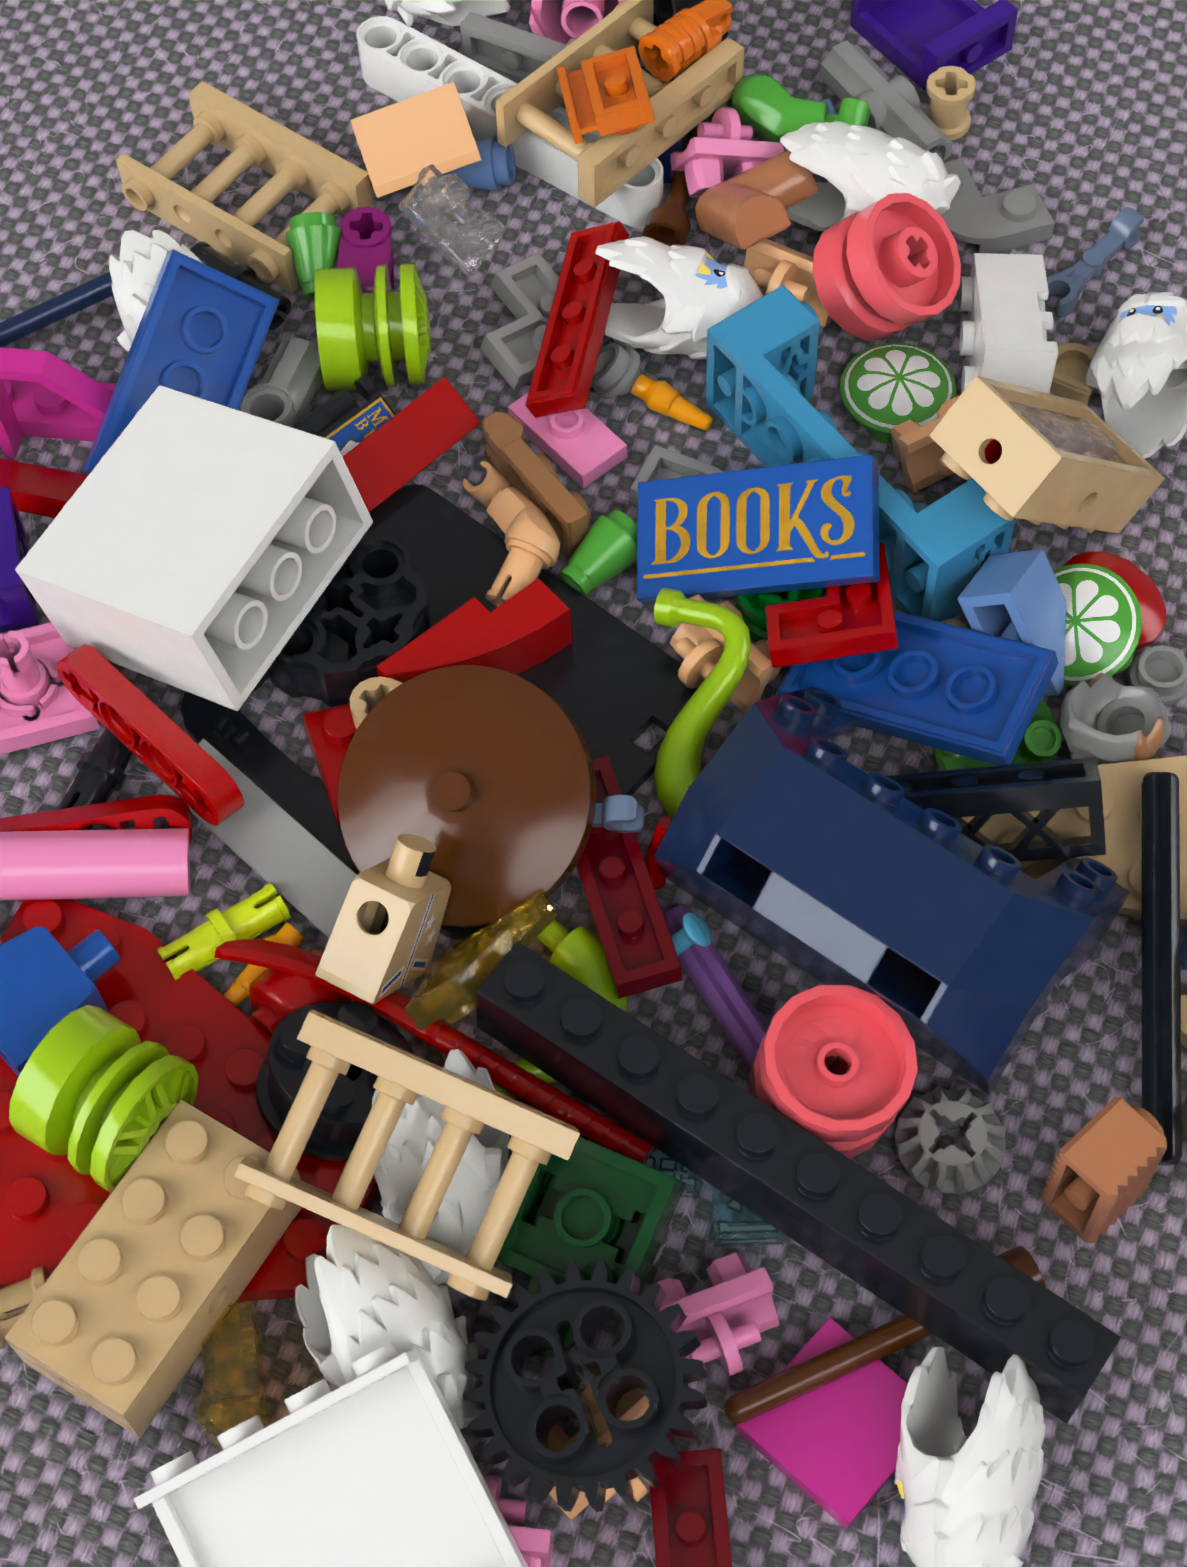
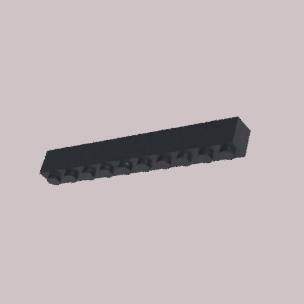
M517 941L476 990L477 1028L890 1306L920 1324L923 1328L990 1373L994 1374L995 1371L1002 1373L1009 1358L1013 1354L1018 1355L1025 1363L1029 1376L1036 1383L1040 1405L1067 1424L1121 1339L1119 1335Z

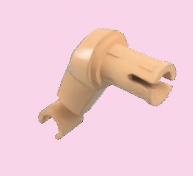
M481 461L480 465L487 470L484 481L477 486H473L467 479H464L463 486L476 500L487 507L486 512L505 534L504 542L509 554L491 589L485 595L492 604L498 607L534 582L541 569L555 566L559 555L560 541L543 511L521 491L510 487L508 480L490 463Z

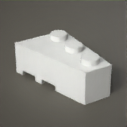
M974 253L970 277H960L958 294L959 311H968L969 321H962L960 329V356H970V366H963L961 394L975 376L1050 393L1058 356L1057 342L1047 341L1046 330H1053L1054 321L1052 312L1045 311V300H1048L1049 290L1043 255Z

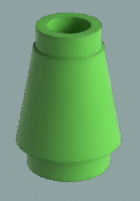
M310 212L293 216L290 219L291 229L286 232L299 284L302 288V297L306 300H315V271L323 268H334L335 263L338 262L341 229L336 227L335 216L324 212Z
M614 509L607 517L599 515L568 560L567 565L559 572L562 580L586 597L591 591L596 590L636 563L637 524L629 516L617 509Z

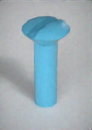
M686 913L683 916V928L671 936L677 956L694 944L708 947L711 944V930L704 919L696 913Z

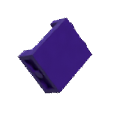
M852 0L850 26L927 93L928 77L940 67H961L967 73L972 74L1012 50L1018 9L1008 0H999L985 9L975 0Z

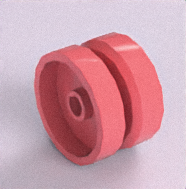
M892 193L870 204L860 212H855L822 232L814 248L812 272L818 296L829 316L848 334L865 341L884 340L895 335L911 324L920 323L939 314L951 305L960 287L961 261L955 238L945 220L928 202L909 193Z
M818 985L792 996L773 1016L765 1037L762 1039L748 1075L749 1093L847 1158H851L871 1149L889 1129L896 1115L909 1099L918 1072L915 1041L902 1017L879 996L851 985Z

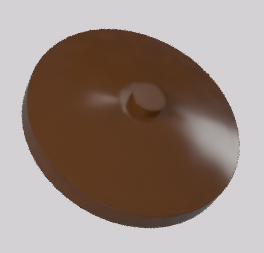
M456 665L434 669L417 675L390 691L366 715L356 730L345 754L339 777L338 813L340 827L349 854L360 873L391 858L397 837L400 834L417 835L429 840L436 846V852L429 871L447 879L452 888L441 924L445 926L468 928L499 924L514 919L544 902L564 883L577 865L586 848L595 817L596 779L594 767L586 742L571 716L553 697L533 683L513 673L487 666Z

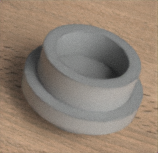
M610 343L602 348L599 352L592 380L595 393L603 399H610L616 395L622 396L628 393L640 375V369L638 368L640 363L639 353L631 346L621 347L618 343Z
M1159 645L1148 648L1133 660L1128 673L1129 685L1152 687L1161 696L1164 706L1176 704L1187 695V659L1180 651L1170 646Z

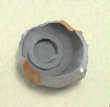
M1100 673L1088 684L1082 680L1066 693L1060 704L1059 725L1063 731L1072 759L1095 757L1097 765L1147 760L1157 752L1171 735V724L1159 693L1155 692L1152 687L1121 685L1115 682L1113 677L1108 674Z

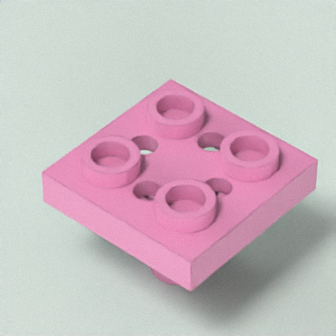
M51 622L17 631H8L9 633L5 634L0 633V755L100 729L99 721L76 700L64 684L60 687L56 685V683L63 682L57 670V662L77 648L66 645ZM36 712H40L37 719L33 721L25 720L26 716L33 717L36 715Z

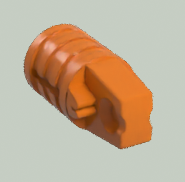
M705 0L690 9H682L663 24L656 27L652 32L644 35L639 41V54L647 70L658 80L668 82L687 69L688 66L697 62L699 58H702L722 41V36L730 30L733 5L727 0Z

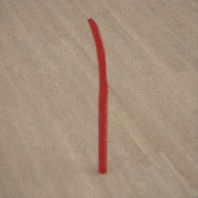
M263 939L228 941L216 948L214 956L216 958L243 962L299 976L335 991L355 1002L364 1003L376 1013L396 1023L447 1056L450 1050H462L476 1070L478 1067L488 1070L492 1083L502 1089H506L507 1092L517 1098L523 1099L524 1102L534 1108L542 1110L543 1113L576 1127L581 1136L593 1143H597L602 1147L644 1165L652 1153L654 1146L640 1137H636L635 1134L599 1115L596 1111L582 1105L567 1094H563L562 1091L545 1083L513 1062H509L506 1058L491 1051L479 1042L466 1037L465 1034L452 1026L445 1024L442 1020L424 1009L416 998L393 992L373 1005L315 976L319 963L310 962L304 953L313 955L319 960V963L322 957L291 945Z

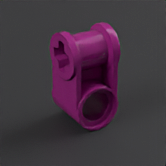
M370 206L358 207L349 211L341 223L338 262L335 263L334 268L355 266L363 292H374L376 268L378 265L387 264L391 291L394 290L395 260L393 249L391 248L392 230L390 219L385 212Z

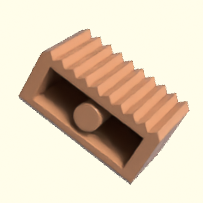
M1115 1096L1058 1151L1040 1196L1042 1202L1085 1243H1096L1099 1235L1105 1234L1109 1225H1115L1118 1216H1124L1127 1208L1134 1206L1137 1197H1143L1167 1149L1163 1128L1147 1110L1136 1105L1131 1107L1122 1098Z

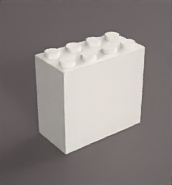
M159 385L15 570L66 645L77 649L84 644L90 645L112 663L238 711L372 525L373 520L335 441Z

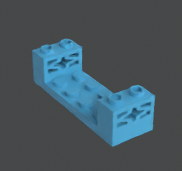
M784 285L707 329L706 405L765 467L867 455L861 449L855 450L838 432L834 421L823 410L817 411L808 402L809 399L814 397L820 321L813 308L804 301L800 302ZM879 474V544L884 543L892 600L904 613L939 622L946 619H954L963 613L957 598L990 555L1009 553L1016 518L1013 521H1008L992 511L983 500V496L987 492L973 478L917 513L908 495L900 489H894Z

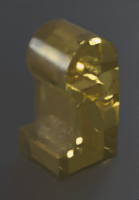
M252 1301L227 1305L202 1341V1351L198 1355V1357L203 1356L205 1386L197 1398L196 1414L199 1424L216 1448L222 1451L223 1448L217 1436L256 1415H259L264 1427H267L268 1411L261 1322Z

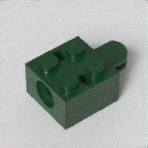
M578 1137L568 1161L551 1154L547 1165L539 1163L497 1257V1261L529 1274L523 1288L532 1296L541 1291L539 1284L540 1270L545 1269L557 1284L564 1283L567 1266L571 1261L576 1262L585 1280H591L598 1262L605 1261L612 1272L614 1284H617L628 1268L634 1269L640 1278L638 1294L640 1295L684 1191L686 1182L582 1137ZM546 1189L547 1191L544 1196V1199L541 1203V1206H539L538 1204L540 1202V1199L543 1195L544 1190ZM570 1324L562 1325L559 1330L566 1352L575 1345L573 1329ZM543 1349L533 1354L543 1357L552 1356L554 1351Z

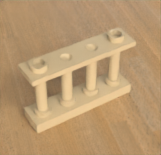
M654 0L623 1L610 14L514 87L505 90L501 97L495 101L498 143L506 148L530 130L577 161L578 197L595 208L732 98L735 85L743 78L744 47L727 37L706 55L699 58L697 62L688 66L673 81L663 83L641 68L655 122L641 125L636 131L628 134L619 135L613 133L591 142L583 138L582 143L575 144L572 131L549 116L552 111L564 103L556 68L565 66L566 73L582 69V60L630 46L636 47L644 35L652 32L657 27L653 24Z
M201 81L188 93L194 118V127L157 162L148 168L124 153L116 159L123 184L122 192L128 202L140 211L148 210L199 241H205L218 252L237 263H243L256 272V277L262 282H272L292 294L299 286L292 250L289 248L286 238V232L291 229V226L289 225L275 239L253 228V226L291 190H300L315 199L301 214L324 212L346 216L349 211L358 207H374L369 174L367 171ZM208 144H218L232 152L192 191L171 181ZM249 167H259L273 175L233 215L211 204Z
M314 1009L309 1011L297 1040L311 1045L306 1058L312 1061L266 1163L263 1164L248 1156H245L240 1162L234 1177L248 1183L244 1194L259 1203L281 1211L285 1210L288 1202H292L447 1271L450 1275L446 1283L473 1298L486 1301L490 1291L507 1298L513 1286L511 1274L494 1267V1264L539 1163L547 1165L551 1154L568 1161L580 1135L578 1129ZM353 1064L378 1075L373 1088L378 1090L379 1093L335 1190L331 1194L292 1175L338 1074L346 1075L350 1065ZM420 1094L445 1105L440 1118L446 1122L400 1224L360 1207V1204L405 1104L413 1105L417 1095ZM487 1124L512 1135L507 1148L513 1152L468 1253L465 1254L427 1237V1234L472 1134L480 1135L484 1125Z

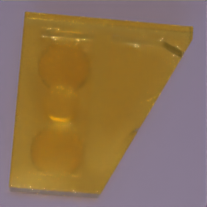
M540 894L447 949L440 956L404 1010L420 1031L441 1018H444L448 1024L460 1020L476 1007V990L518 941L527 947L558 914L545 896Z

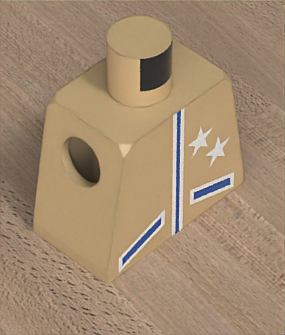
M400 834L397 837L391 858L357 874L349 888L315 976L374 1005L428 971L452 889L447 879L429 871L436 852V846L432 842L417 835Z

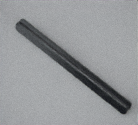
M1150 772L1145 774L1142 782V1108L1152 1114L1163 1128L1167 1149L1159 1163L1162 1166L1178 1164L1182 1156L1179 778L1171 772Z

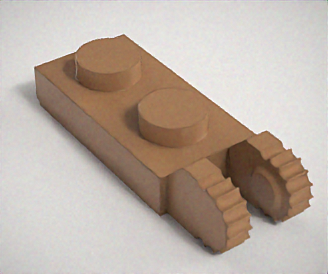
M495 411L493 414L489 413V416L484 417L482 422V436L485 437L487 445H484L485 460L508 480L510 487L521 491L543 511L560 541V550L570 559L589 531V523L592 521V516L587 503L576 491L570 493L558 480L553 465L545 455L541 453L536 455L523 441L524 427L518 420H514V416H510L509 412L503 413V411Z

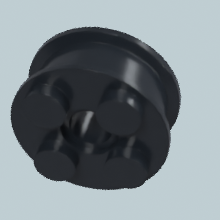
M322 1002L307 1005L291 1012L275 1028L269 1041L267 1058L262 1064L256 1080V1102L265 1123L278 1137L312 1061L306 1058L311 1045L297 1040V1037L309 1011L312 1009L414 1054L404 1036L387 1020L377 1015L371 1007L361 1002ZM353 1064L350 1065L346 1075L338 1074L303 1151L304 1154L325 1160L348 1161L372 1108V1098L376 1090L373 1086L378 1075Z

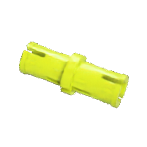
M268 883L261 890L222 913L215 908L205 914V923L164 947L157 948L156 951L163 961L174 954L177 955L176 958L166 962L174 979H179L182 974L191 969L199 972L219 960V958L214 956L216 948L221 944L233 940L254 939L281 922L290 920L291 916L280 895L278 897L275 895L277 894L275 887Z

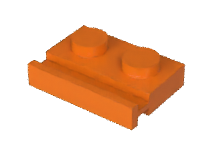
M635 46L582 60V69L566 73L565 66L556 68L575 144L583 142L582 134L598 130L600 137L613 133L622 135L636 131L641 125L655 122Z

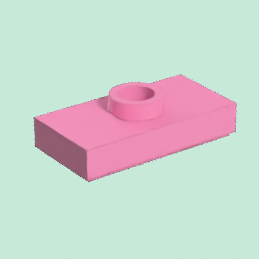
M528 393L508 406L509 415L514 416V420H518L524 427V434L583 489L627 458V444L587 408L535 418L525 406Z

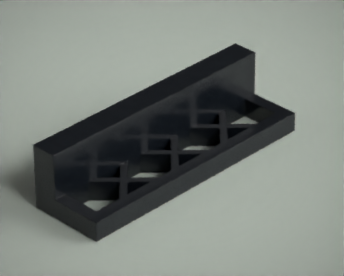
M1095 757L887 776L904 788L905 793L903 797L924 810L926 808H934L950 815L962 825L963 829L960 833L982 847L987 844L997 846L1012 854L1019 862L1106 855L1102 786ZM1088 807L1090 836L1061 838L1045 826L1060 809ZM1040 811V813L1036 817L1032 816L1028 812ZM1010 813L1027 826L1012 843L995 844L978 831L995 814ZM974 816L969 823L961 818ZM1036 835H1039L1042 839H1044L1031 841Z

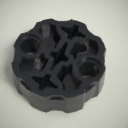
M364 534L268 668L271 682L293 698L303 696L322 700L330 708L350 703L349 699L353 689L360 682L368 678L378 677L377 665L430 629L432 624L427 582L425 578L418 575L411 565L410 551L389 536L373 537Z

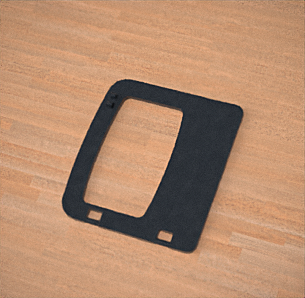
M412 484L404 486L371 515L373 523L365 535L373 537L389 536L410 551L411 565L418 575L426 579L432 626L473 597L489 612L497 608L485 595L491 589L509 554L506 544L501 537L424 485ZM541 569L537 579L539 578L570 608L572 644L517 676L541 688L566 710L580 730L589 749L591 759L595 760L609 756L621 794L632 796L654 773L657 753L663 738L648 753L635 745L634 742L652 723L666 732L698 687L688 688L679 680L678 671L682 663L547 569ZM269 670L266 671L251 694L270 677ZM185 691L181 712L188 735L197 744L204 738L349 868L356 874H359L360 872L346 847L341 827L336 823L325 788L271 743L240 711L241 708L235 711ZM513 919L483 927L464 928L441 925L439 933L452 939L475 941L493 936L510 924Z

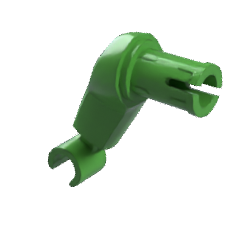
M755 73L744 76L735 85L732 98L726 102V107L737 110L741 124L744 123L745 125L752 126L756 133L769 142H780L781 137L785 134L797 131L805 124L814 122L842 121L850 125L867 127L871 113L867 102L845 97L842 98L838 115L829 114L827 102L791 97L787 90L773 77Z

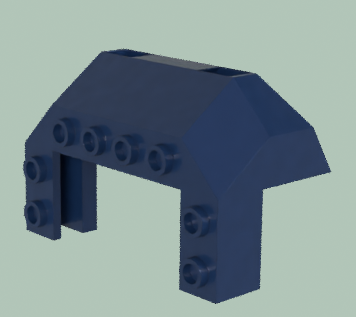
M808 687L807 689L803 688L755 702L688 788L654 855V859L663 876L824 985H851L879 996L902 1017L915 1041V1046L990 1095L1053 987L1093 956L1130 891L1116 883L1118 877L1115 872L1106 865L1091 858L1079 860L1076 857H1072L1035 880L1019 870L1021 863L1009 852L989 844L982 847L960 833L963 829L962 825L950 815L934 808H926L924 810L903 797L905 793L904 788L893 779L876 772H869L867 774L846 761L848 758L847 752L828 739L850 732L856 720L839 710L841 703L831 694L818 688Z

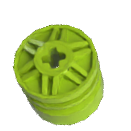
M416 262L401 263L400 290L392 291L387 264L378 265L376 268L374 292H363L355 266L317 269L314 282L316 330L321 372L326 391L356 390L354 381L364 374L368 375V365L370 362L380 363L382 376L387 388L396 387L397 361L406 360L410 386L425 385L426 366L431 353V330L427 294H425L419 280Z
M86 1005L70 1012L51 1028L32 1052L17 1079L10 1100L9 1122L18 1134L49 1154L63 1156L68 1154L67 1159L74 1170L84 1175H91L96 1184L109 1192H113L180 1100L193 1106L197 1095L199 1076L195 1066L180 1056L169 1055L167 1049L159 1043L151 1041L141 1043L135 1028L101 1007Z

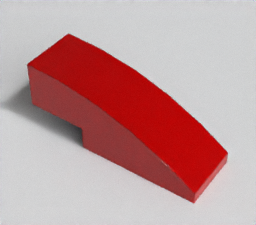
M539 578L491 612L473 597L377 665L378 677L392 678L404 683L425 672L456 665L487 666L518 675L544 662L572 644L570 608Z

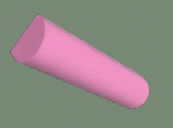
M189 828L0 832V901L190 896Z

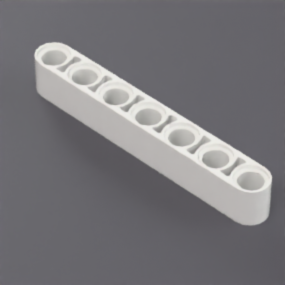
M377 16L361 23L357 29L356 37L362 77L365 83L400 102L454 82L475 142L497 136L495 101L501 97L505 90L514 87L517 83L396 19L387 16ZM559 106L549 114L550 117L571 130L565 108ZM530 130L512 142L516 166L588 204L578 197L577 161ZM598 130L582 134V138L588 142L601 138ZM656 158L595 207V209L625 225L645 227L649 213L660 204H663V166L660 160Z

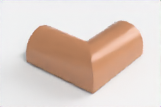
M786 150L709 188L699 197L695 206L696 219L700 230L739 249L746 250L788 229L791 222L786 209L815 195V192L818 191L812 172L792 162L789 159L791 152Z

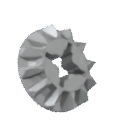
M938 1085L930 1093L924 1094L919 1098L914 1096L898 1119L895 1133L896 1151L905 1170L921 1185L941 1193H966L982 1187L998 1172L1005 1156L1006 1126L1001 1125L994 1112L992 1102L984 1103L973 1096L968 1087L956 1091L944 1090ZM935 1123L938 1125L943 1124L949 1130L955 1129L959 1125L963 1127L968 1123L969 1127L962 1142L968 1151H961L952 1144L944 1150L939 1148L932 1154L940 1135V1130Z

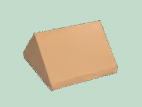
M454 82L350 120L377 198L482 160Z

